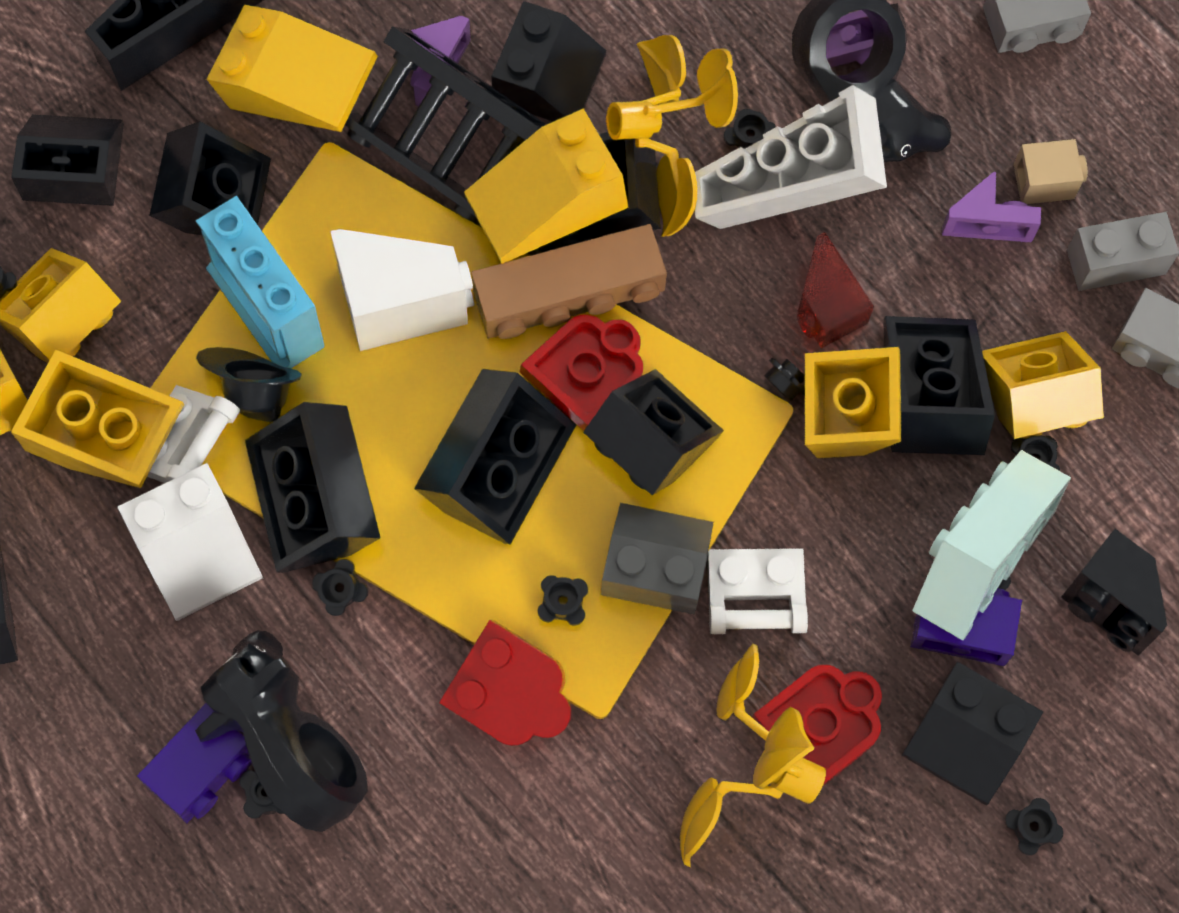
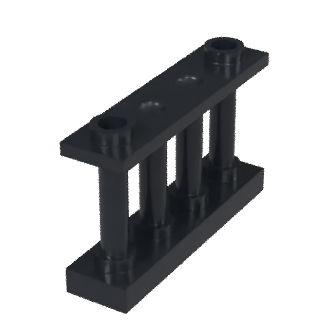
M392 26L383 42L395 50L393 55L395 62L363 116L358 113H350L345 123V126L349 128L347 135L365 147L370 148L371 145L377 147L456 203L454 210L471 222L477 223L478 219L465 197L464 191L467 189L451 179L449 175L482 121H488L492 117L503 124L504 128L501 132L504 136L477 180L538 129L547 124L409 29ZM420 67L432 75L429 80L431 87L397 141L377 126L410 71H416ZM456 92L468 100L465 105L468 110L433 166L414 153L413 150L447 94L452 96Z

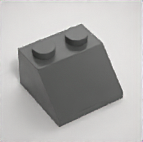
M620 503L603 573L601 595L695 615L714 522Z

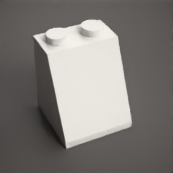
M343 229L330 231L337 266L360 351L468 324L467 308L474 306L471 292L473 284L467 262L457 261L453 246Z
M208 463L118 506L137 548L176 621L263 578Z

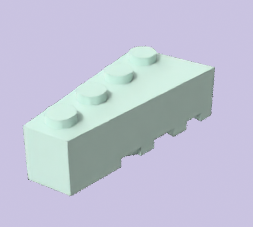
M1023 450L1009 464L1002 461L993 473L989 486L983 483L975 493L969 508L964 505L958 511L950 526V532L942 529L936 537L929 551V554L935 557L912 611L957 638L964 640L972 629L978 611L982 613L985 611L1002 580L1008 579L1024 551H1028L1055 513L1071 477Z

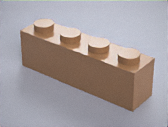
M651 224L471 272L472 289L488 339L497 336L501 339L514 338L524 333L526 328L544 324L546 327L558 326L567 322L571 316L585 312L591 315L602 314L613 309L615 304L633 300L635 303L650 301L656 298L660 292L665 291L667 272Z

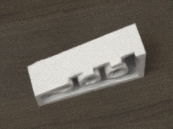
M852 85L839 92L840 97L823 106L820 104L815 105L803 112L802 118L784 128L777 126L763 134L762 140L745 149L740 147L696 171L698 190L695 207L696 219L723 229L887 188L876 98Z

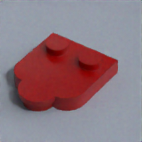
M578 315L570 319L521 364L519 372L584 431L613 390L642 376L643 361L638 354L641 346L640 335L634 326L625 320L616 319L604 323L592 315Z
M494 620L488 621L439 702L499 742L511 746L526 743L535 735L542 738L557 736L567 728L571 720V706L567 698L561 693L565 685V673L561 664L547 653Z
M817 665L756 711L752 718L766 730L770 731L785 710L790 707L797 709L801 714L805 733L814 747V750L803 758L825 768L824 786L867 752L877 741L881 732V722L876 711L881 704L882 691L878 682L867 673L854 671L844 675L842 671L834 666Z

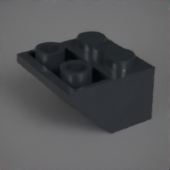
M32 114L17 135L11 176L22 200L114 206L124 126L123 120Z
M1114 529L1061 598L1069 603L1068 608L1076 617L1088 623L1093 621L1105 630L1107 638L1117 648L1125 652L1132 651L1139 656L1167 627L1156 560L1117 529Z

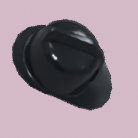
M206 348L199 351L196 356L199 365L220 376L224 398L234 403L240 409L241 414L248 418L270 423L280 417L281 409L287 401L290 383L300 380L302 376L297 370L279 366L261 356L234 348Z

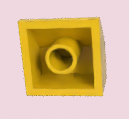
M50 248L17 281L16 287L11 291H7L0 298V325L36 357L48 363L55 349L70 356H75L81 347L80 342L92 330H97L108 323L113 316L112 310L121 300L87 262Z
M1066 331L982 351L991 397L998 419L1014 439L1040 436L1043 432L1063 427L1078 428L1087 424L1088 421L1104 418L1101 368Z
M899 347L805 353V445L817 458L864 456L901 442Z

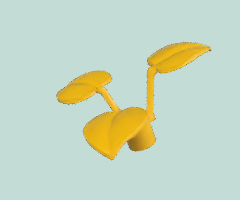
M662 35L636 44L642 56L655 97L643 101L612 102L607 109L606 125L608 133L613 140L635 139V146L637 148L647 147L665 154L657 166L659 206L663 218L661 237L677 233L688 223L696 207L698 190L695 171L690 159L679 158L676 148L649 139L653 133H658L661 129V113L704 104L708 122L716 128L726 127L733 120L736 113L738 88L736 76L732 69L733 60L730 51L723 48L713 49L703 57L697 70V81L702 94L696 98L679 101L681 96L679 87L683 85L686 77L684 52L677 37Z
M753 643L727 675L718 696L716 711L718 718L722 720H727L734 712L737 718L766 741L765 750L754 770V784L722 781L718 784L717 779L710 777L691 799L685 811L680 832L682 860L684 865L690 868V858L702 846L718 821L722 807V797L726 793L733 791L764 794L779 799L785 793L810 804L820 793L825 781V768L803 758L813 751L814 747L805 733L802 717L797 709L790 707L785 710L770 731L766 730L746 713L744 700L754 688L759 668L758 646Z

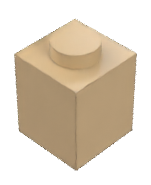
M1076 139L1022 144L1014 162L1020 201L1026 204L1075 199L1082 183L1087 180L1086 158L1084 155L1078 154Z

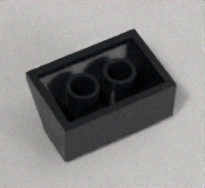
M482 369L414 489L445 514L504 544L510 545L569 440L576 424L518 373Z
M303 402L245 440L276 573H285L348 557L381 538L347 406Z

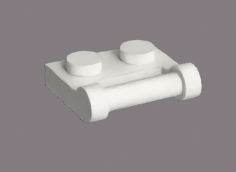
M176 385L170 396L183 401L184 406L147 477L167 483L201 466L226 424L233 423L238 416L240 409L234 403L221 396H215L214 398Z
M803 548L709 549L707 569L710 634H725L726 629H791V633H807L808 614L805 595ZM724 600H789L790 610H725Z

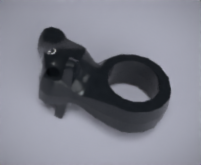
M811 0L799 14L792 32V56L802 77L821 102L825 105L840 97L839 92L852 85L876 98L884 162L902 161L918 152H939L949 145L951 126L948 120L937 113L926 111L896 81L907 43L906 24L898 3L890 5L886 0ZM862 10L869 17L873 27V46L869 57L855 71L847 75L837 76L831 70L826 58V42L830 31L844 15L851 11Z
M257 630L243 638L233 649L231 658L218 668L201 686L203 699L214 712L195 732L200 742L209 741L232 730L243 732L251 762L270 800L290 820L307 830L323 832L349 817L363 800L368 791L366 772L359 756L330 724L314 714L300 710L297 704L299 677L283 658L281 643L273 634Z

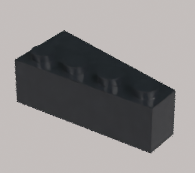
M116 0L85 30L97 62L122 91L237 18L244 5L256 6L264 0Z

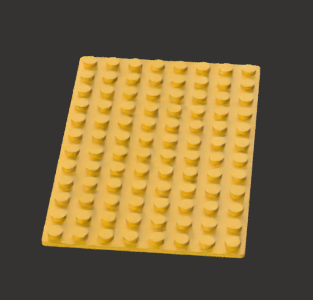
M332 142L325 143L265 225L262 232L314 303L325 345L323 349L291 368L299 371L302 376L300 380L290 383L287 401L281 409L280 417L303 402L347 406L381 537L351 556L333 561L337 562L341 559L352 561L355 565V574L473 645L488 621H496L556 659L563 667L565 673V685L561 693L573 705L597 719H604L611 712L673 611L601 595L603 573L620 503L714 522L709 549H711L790 421L793 407L789 402L615 304V307L610 311L592 316L599 318L604 323L621 319L632 324L638 331L641 339L638 354L643 361L642 376L654 369L661 373L724 430L719 438L674 483L651 495L647 490L635 485L630 479L629 474L612 458L600 453L595 447L594 442L576 424L575 429L510 545L504 544L445 514L416 491L414 487L481 370L516 372L529 382L519 372L521 364L567 322L554 327H546L544 324L526 328L524 333L510 339H501L499 336L488 339L473 289H471L474 306L467 308V325L360 351L340 278L330 231L343 229L453 246L457 261L467 262L471 279L472 271L498 265L501 262L482 227ZM526 253V254L521 255V256H519V257H517V258H515V259H512V260H510V261L517 260V259L524 258V257H528V256H531V255H529V254ZM220 289L150 388L170 396L175 386L178 385L214 398L215 396L224 398L220 376L208 371L199 365L196 360L199 351L215 347L234 348L248 351L269 361L271 360ZM585 312V313L578 314V315H591V314H589L588 312ZM239 412L233 423L226 424L202 465L208 463L225 496L263 518L245 440L271 423L248 418ZM554 575L557 578L566 577L572 580L579 578L586 582L588 594L583 597L582 609L585 611V619L582 623L572 626L565 620L554 619L552 622L547 623L539 618L538 607L543 603L544 592L541 590V582L544 578ZM562 596L558 599V602L566 604L568 600Z

